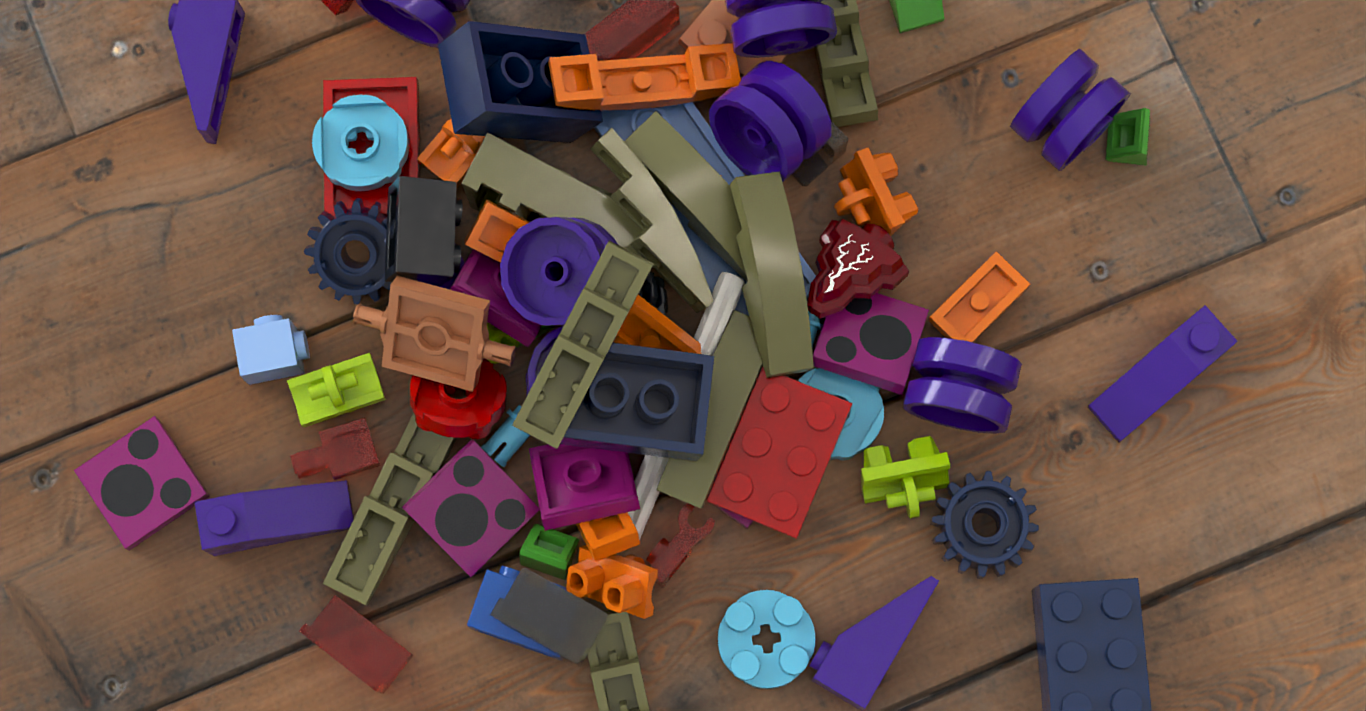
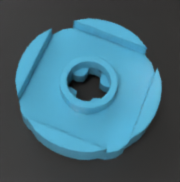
M352 95L335 102L332 105L333 108L325 114L324 118L320 117L315 125L312 136L315 159L329 180L335 185L352 191H370L380 188L386 183L394 182L401 175L402 167L407 161L409 154V135L402 118L386 102L371 95ZM365 132L368 140H374L373 146L367 148L366 153L357 154L356 149L348 148L349 142L356 141L357 133Z
M814 368L806 372L798 380L799 382L852 403L850 416L845 422L830 460H849L870 447L877 438L884 420V405L878 387L821 368Z
M759 590L742 596L728 607L718 630V649L724 665L736 678L759 689L779 688L792 682L806 669L815 649V630L809 614L797 599L774 590ZM761 626H770L772 633L780 634L781 642L773 644V652L763 653L761 645H753L752 636L760 634Z

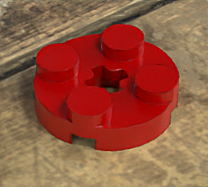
M484 359L481 364L478 385L473 392L465 390V396L467 397L463 399H454L447 395L454 394L458 387L412 376L410 382V405L415 414L417 426L424 431H432L441 436L452 438L469 437L471 439H482L489 435L491 426L500 420L505 411L507 400L506 380L503 374L500 377L499 373L493 369V363H490L487 359Z

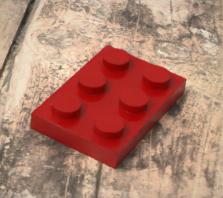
M417 77L323 80V118L333 108L332 105L335 102L352 95H371L386 102L389 107L399 114L408 131L410 142L408 158L402 167L400 176L420 178V163L417 161L420 155L419 82ZM360 132L357 133L356 141L349 142L348 148L356 149L357 154L366 153L367 148L373 146L374 140H368L366 133ZM324 173V211L334 217V205L337 202L342 201L347 209L352 208L356 198H362L366 208H371L376 202L381 203L380 213L387 216L388 187L392 183H386L382 187L370 191H352L335 185Z
M762 367L707 498V502L798 539L852 408V403L784 375L766 378L764 367Z

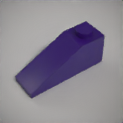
M179 0L178 4H172L169 12L168 26L169 30L172 31L197 130L205 141L211 144L217 143L245 12L238 0Z
M1204 305L1087 407L1118 442H1121L1238 341Z
M347 480L242 492L194 502L202 550L213 556L349 530L354 520Z
M932 576L928 577L838 635L833 645L823 641L809 665L817 670L812 682L863 711L939 580Z

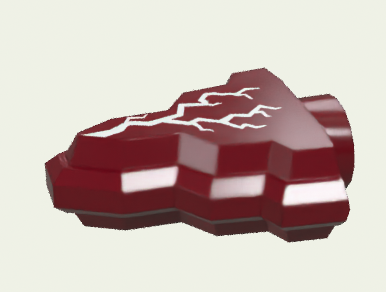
M844 219L839 221L831 220L819 239L822 250L815 262L819 273L810 284L807 300L808 311L820 319L842 311L854 298L870 299L882 288L893 290L908 276L909 270L904 265L901 256L894 251V242L889 233L882 227L872 223H867L860 228Z

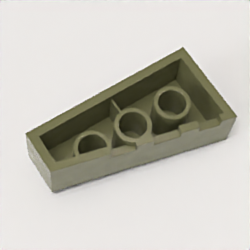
M487 132L462 181V186L472 209L480 212L487 199L530 222L537 218L550 217L584 218L600 224L615 238L619 246L642 257L630 244L643 230L610 197L612 195L610 192L597 186H589L565 171L553 167Z

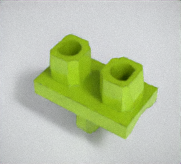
M370 353L287 380L296 405L300 424L303 428L386 400Z
M931 436L916 438L907 443L908 460L892 462L889 447L884 445L869 447L864 450V468L861 469V490L865 504L886 500L888 509L905 506L910 519L920 517L919 503L935 500L934 490L947 488L950 484L947 452H939Z

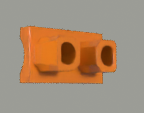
M452 119L447 120L442 126V130L419 155L417 161L440 180L457 182V189L462 183L485 136L454 134Z
M868 147L856 151L854 159L840 169L844 180L839 182L838 186L844 198L833 206L838 216L852 213L858 226L867 223L876 224L892 236L903 224L910 221L918 213V207L911 194L904 192L892 196L886 183L892 182L898 176V166L891 153L872 155Z
M587 545L579 547L578 563L568 568L566 590L568 594L579 598L588 597L604 603L606 608L618 613L627 612L646 619L653 616L654 612L652 590L657 579L658 569L647 566L641 557L633 554L626 555L625 557L615 554L595 562Z

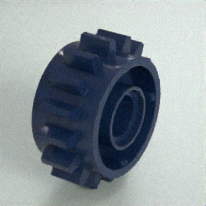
M356 198L352 208L347 209L346 205L339 201L334 205V217L326 211H323L318 216L324 228L312 226L308 231L307 235L316 241L315 244L308 245L304 249L305 255L314 257V263L308 268L309 274L318 273L322 278L318 287L321 290L327 287L334 289L335 299L338 301L346 294L352 296L354 304H360L363 296L369 294L375 302L382 296V286L390 291L392 282L385 281L387 216L380 213L381 203L376 202L371 208H366L362 198ZM352 240L363 242L369 249V260L358 262L351 259L346 250L347 242Z
M986 471L982 480L976 481L974 476L968 473L964 476L963 488H960L954 482L947 486V491L952 497L951 500L941 497L937 499L935 505L943 511V514L933 516L930 520V525L940 527L941 533L935 536L932 541L934 545L944 544L947 551L942 557L944 562L953 558L960 562L958 573L963 574L971 567L976 569L977 579H983L987 569L992 568L996 576L1000 577L1005 574L1004 563L1006 561L1015 568L1023 563L1017 553L1019 550L1028 553L1033 550L1034 545L1026 538L1027 535L1035 534L1039 531V525L1029 523V516L1037 509L1035 505L1025 506L1022 498L1027 491L1024 488L1016 492L1009 487L1010 477L1006 476L1001 482L993 481L992 472ZM985 513L995 520L997 529L994 536L982 537L974 531L972 518L975 514Z

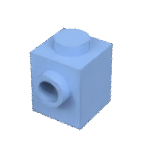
M267 315L255 319L253 326L232 330L239 374L249 385L305 374L303 360L310 358L307 337L304 330L297 331L296 326L289 318L283 319L281 315Z

